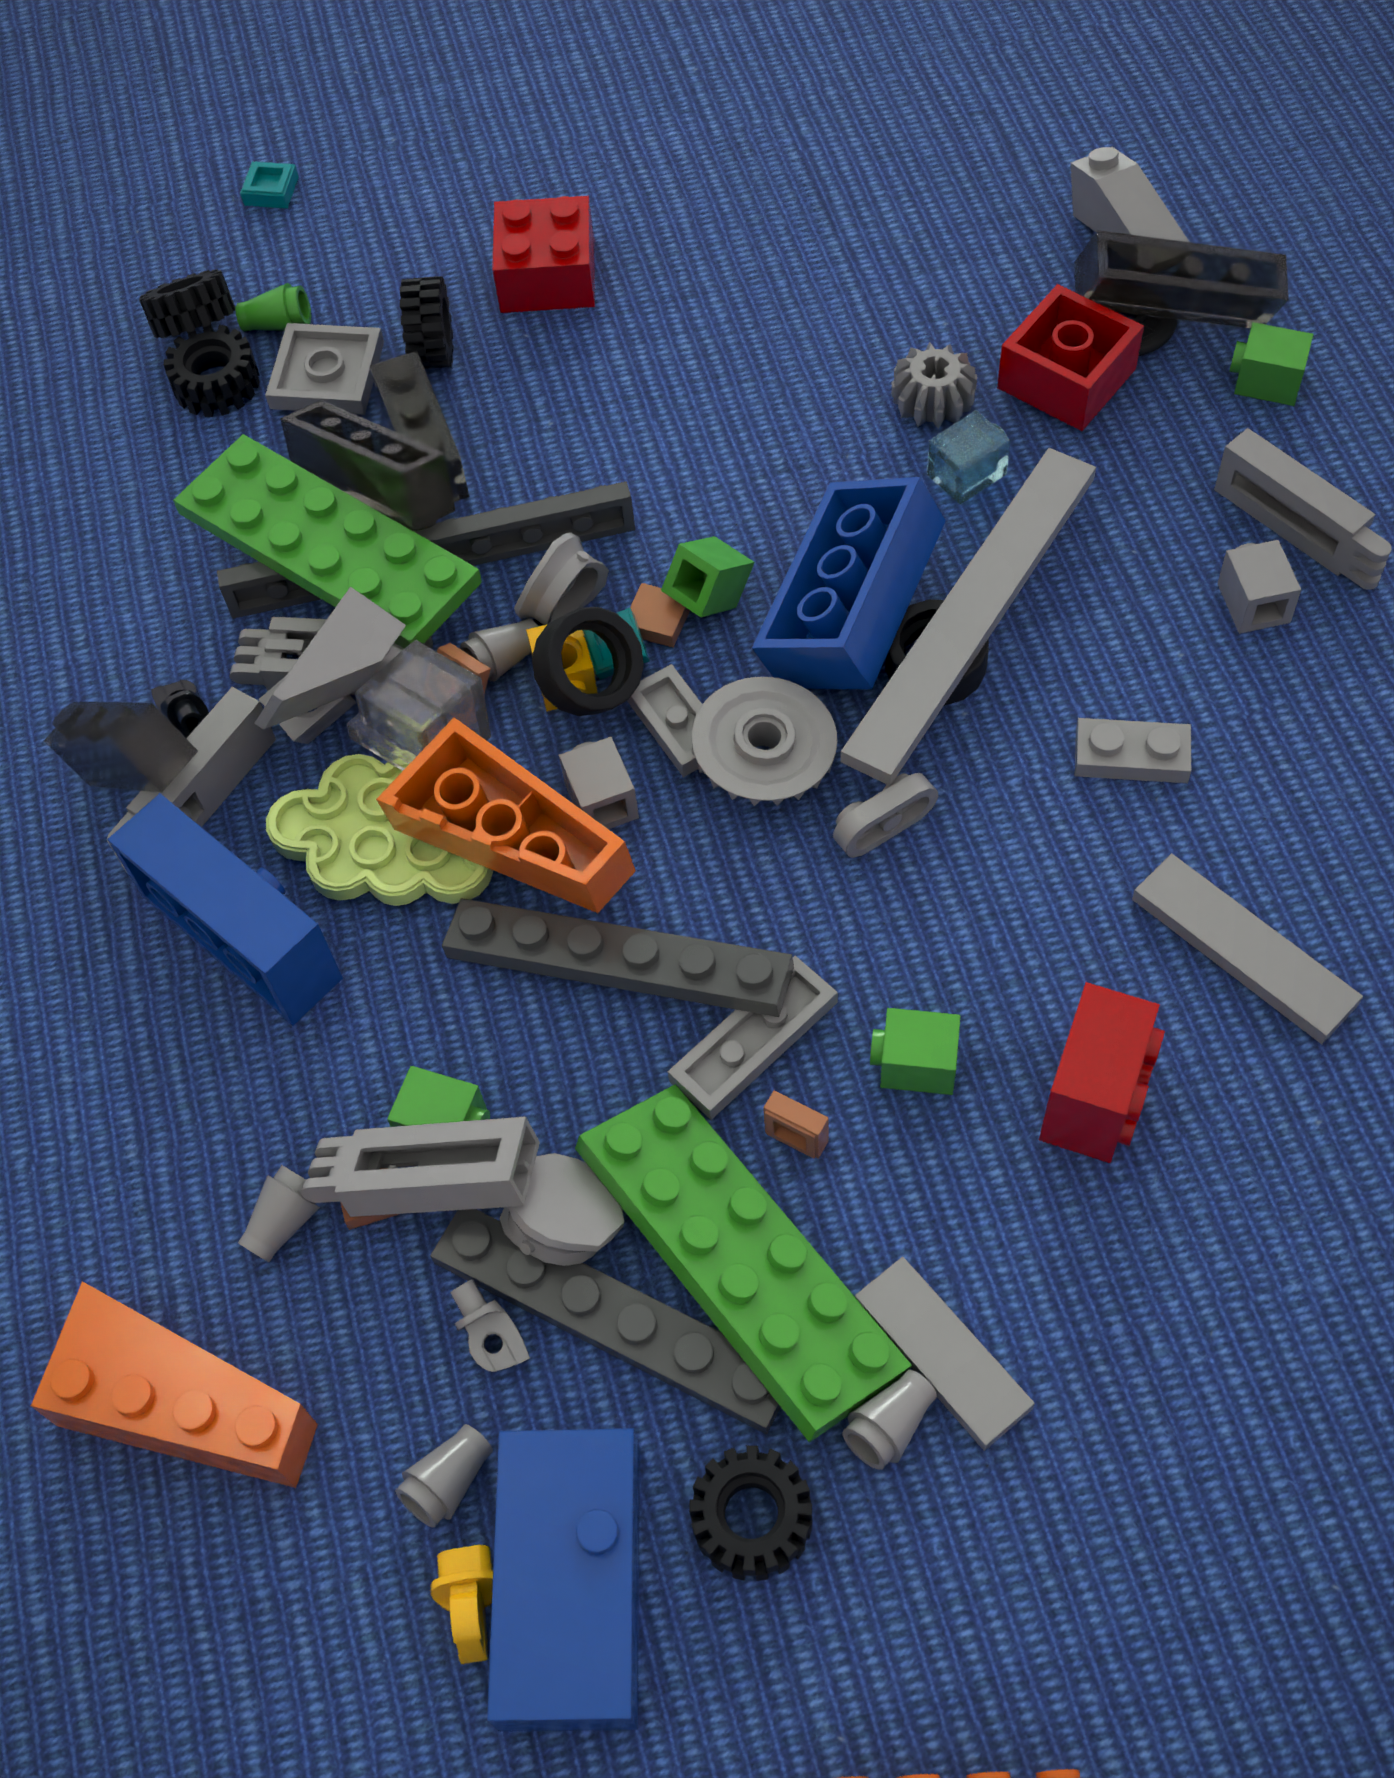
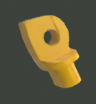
M473 1545L442 1551L437 1555L438 1578L431 1582V1596L442 1608L450 1611L453 1642L457 1646L461 1665L488 1660L485 1607L492 1604L493 1570L491 1549L486 1545Z

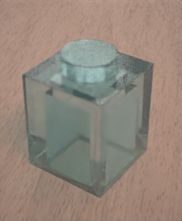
M975 410L929 440L927 475L961 505L1007 474L1010 439L999 425L991 423Z

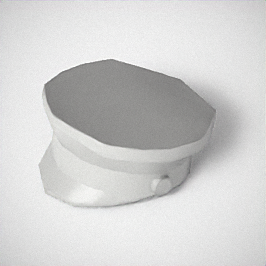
M571 532L565 533L552 542L528 579L514 607L515 613L520 619L534 618L543 625H547L557 618L578 608H583L590 603L606 585L609 570L603 562L595 560L583 550L580 537Z
M556 1153L536 1156L524 1206L504 1207L499 1218L504 1234L520 1248L522 1253L532 1255L545 1263L561 1266L582 1264L609 1243L624 1226L622 1207L587 1163Z

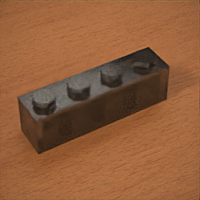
M1097 230L1074 262L1075 292L1115 312L1251 328L1252 322L1266 325L1289 300L1287 261L1284 254Z
M322 400L280 418L291 462L413 531L428 529L435 525L436 520L455 511L444 452Z

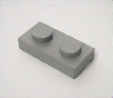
M671 664L641 680L639 686L627 702L680 774L685 777L699 769L696 757L692 754V727L702 703Z
M1078 718L1075 739V776L1188 783L1191 774V724Z

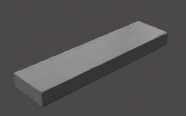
M1172 853L1134 890L1132 897L1134 902L1320 1044H1323L1357 1008L1363 998V995Z

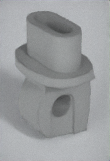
M473 1279L450 1292L463 1315V1318L454 1325L458 1331L466 1329L469 1335L470 1354L478 1365L488 1371L497 1372L530 1359L524 1340L512 1319L496 1300L486 1303ZM497 1334L502 1338L503 1346L499 1352L490 1353L485 1349V1340L489 1335Z

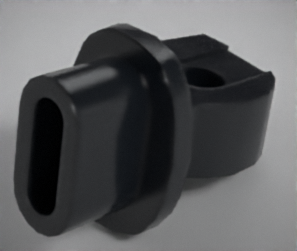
M180 680L151 689L153 700L163 722L174 735L183 741L187 739L209 713L196 686L188 680Z

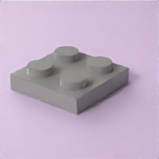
M287 323L265 394L269 408L365 415L384 345L381 328Z

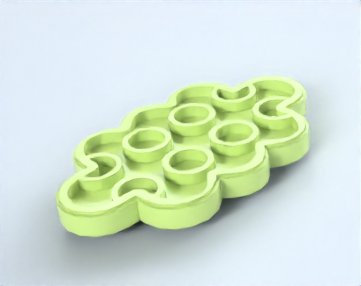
M418 752L402 753L392 758L386 764L372 756L362 754L345 756L333 762L324 771L318 789L292 791L280 797L271 806L266 817V832L276 851L287 859L306 861V871L315 889L330 899L340 901L355 899L370 891L375 898L384 904L399 906L409 904L419 899L425 893H428L438 901L455 904L459 903L461 898L471 900L479 896L489 885L493 870L396 831L392 827L376 799L419 754Z

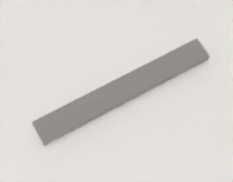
M1047 449L841 750V763L891 786L1093 482L1096 472L1095 466L1054 449Z

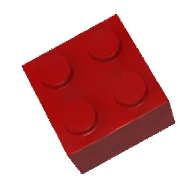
M562 196L558 198L516 199L494 202L492 271L500 313L595 307L594 233L589 196Z
M1057 284L1002 344L997 388L1083 431L1136 370L1144 325Z
M1085 982L1050 1091L1039 1141L1110 1164L1117 1143L1130 1146L1147 1095L1152 1070L1165 1034V1030L1153 1027L1160 1004Z

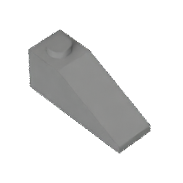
M1113 147L1097 148L1091 151L1089 156L1070 163L1073 216L1147 270L1191 254V243L1138 163Z
M350 586L275 690L254 724L265 730L361 690L374 671L384 677L402 652V649L397 647L394 642L406 625Z

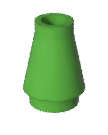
M285 283L248 301L239 302L235 308L238 324L244 332L252 330L285 331L287 323L310 324L311 307L302 286L292 287L289 283Z

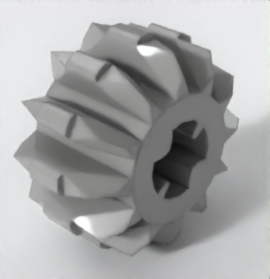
M930 342L925 351L910 348L908 356L897 361V366L894 369V381H892L891 395L894 404L898 405L901 418L914 417L917 427L928 421L933 422L939 429L945 419L958 424L962 413L969 412L974 403L977 386L975 367L970 366L967 353L954 354L951 344L942 350L935 349Z

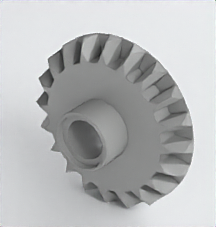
M774 677L744 678L721 687L701 705L692 727V754L696 757L699 772L705 773L710 778L713 789L721 787L729 793L732 800L740 796L749 799L754 806L760 801H773L778 806L786 798L795 797L800 800L804 792L811 787L817 789L824 775L830 773L837 750L838 741L835 722L822 701L801 685ZM757 746H767V747H770V748H772V749L762 750V749H758V748H756V747H757Z

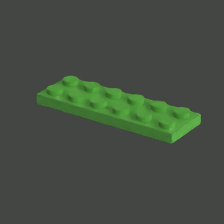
M244 434L173 500L180 515L334 607L337 606L351 586L406 625L394 643L412 654L416 653L482 583L480 571L475 566Z
M676 1084L579 1135L575 1150L809 1443L848 1417L849 1413L892 1385L907 1370H910L912 1364Z

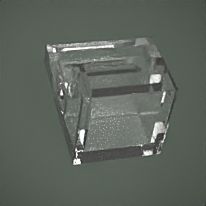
M416 639L354 692L359 713L346 724L350 739L401 771L416 758L453 717L486 741L491 738L481 677Z

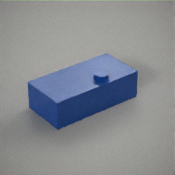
M921 477L829 483L752 646L756 655L774 678L791 681L806 689L873 688L946 522Z
M161 793L107 839L141 896L292 1026L343 979L318 923L284 896L286 891L281 883L263 867H260L255 872Z
M634 1428L499 1431L487 1721L499 1732L638 1730L640 1447Z

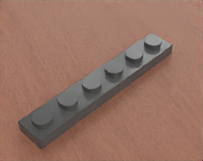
M462 898L442 943L445 955L450 959L775 1017L780 1016L794 970L792 954Z
M477 1209L457 1210L430 1255L434 1264L467 1281L473 1279L480 1288L766 1435L781 1408L721 1332L584 1263L561 1266L545 1263L532 1255H525L504 1234L499 1220Z

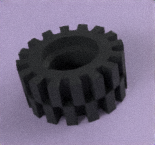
M218 269L202 271L199 274L193 273L182 279H174L171 283H164L157 286L158 288L147 291L146 294L141 295L139 298L155 338H166L170 335L173 337L185 331L187 333L195 331V328L209 326L211 322L224 319V316L231 315L236 310L222 271H218Z
M436 276L401 280L400 309L402 316L400 317L401 325H403V342L406 344L405 352L406 357H408L409 366L412 370L452 367V318L449 312L450 303L449 297H447V287L444 283V278Z
M212 325L203 327V333L197 334L196 330L187 333L189 336L187 340L178 336L174 340L176 348L168 347L166 351L168 359H164V368L174 395L183 409L188 406L189 412L198 415L202 409L205 417H213L214 410L219 409L223 416L230 414L228 406L234 405L237 410L244 407L245 404L242 397L251 400L255 396L253 388H259L260 380L258 376L260 374L250 344L246 337L242 338L240 331L234 328L230 333L228 326L219 325L217 332H214ZM224 366L223 369L216 373L200 375L207 369Z
M746 1445L747 1452L736 1454L734 1447L724 1451L725 1458L718 1463L713 1458L705 1465V1475L703 1478L697 1476L693 1485L694 1496L693 1499H690L689 1512L698 1547L704 1557L707 1555L710 1558L712 1566L720 1572H723L724 1569L731 1572L735 1579L745 1581V1576H756V1580L760 1581L768 1579V1574L776 1570L780 1575L790 1568V1561L795 1557L797 1559L800 1558L805 1550V1542L807 1538H810L812 1503L806 1480L802 1481L799 1476V1469L791 1460L787 1464L781 1460V1453L773 1449H769L768 1454L759 1452L758 1446ZM746 1488H757L767 1492L774 1499L778 1508V1517L774 1527L767 1534L759 1538L748 1539L735 1534L725 1520V1510L729 1500L734 1494Z

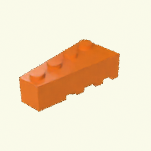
M455 717L450 720L376 799L394 830L596 913L603 909L636 872L624 840Z
M83 1281L31 1404V1407L58 1427L293 1488L297 1487L318 1426L300 1403Z

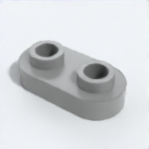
M906 773L900 774L895 778L891 786L886 785L883 791L865 802H854L844 808L836 819L837 826L834 830L833 838L849 857L862 856L921 820L935 805L938 799V791L921 773L911 775Z

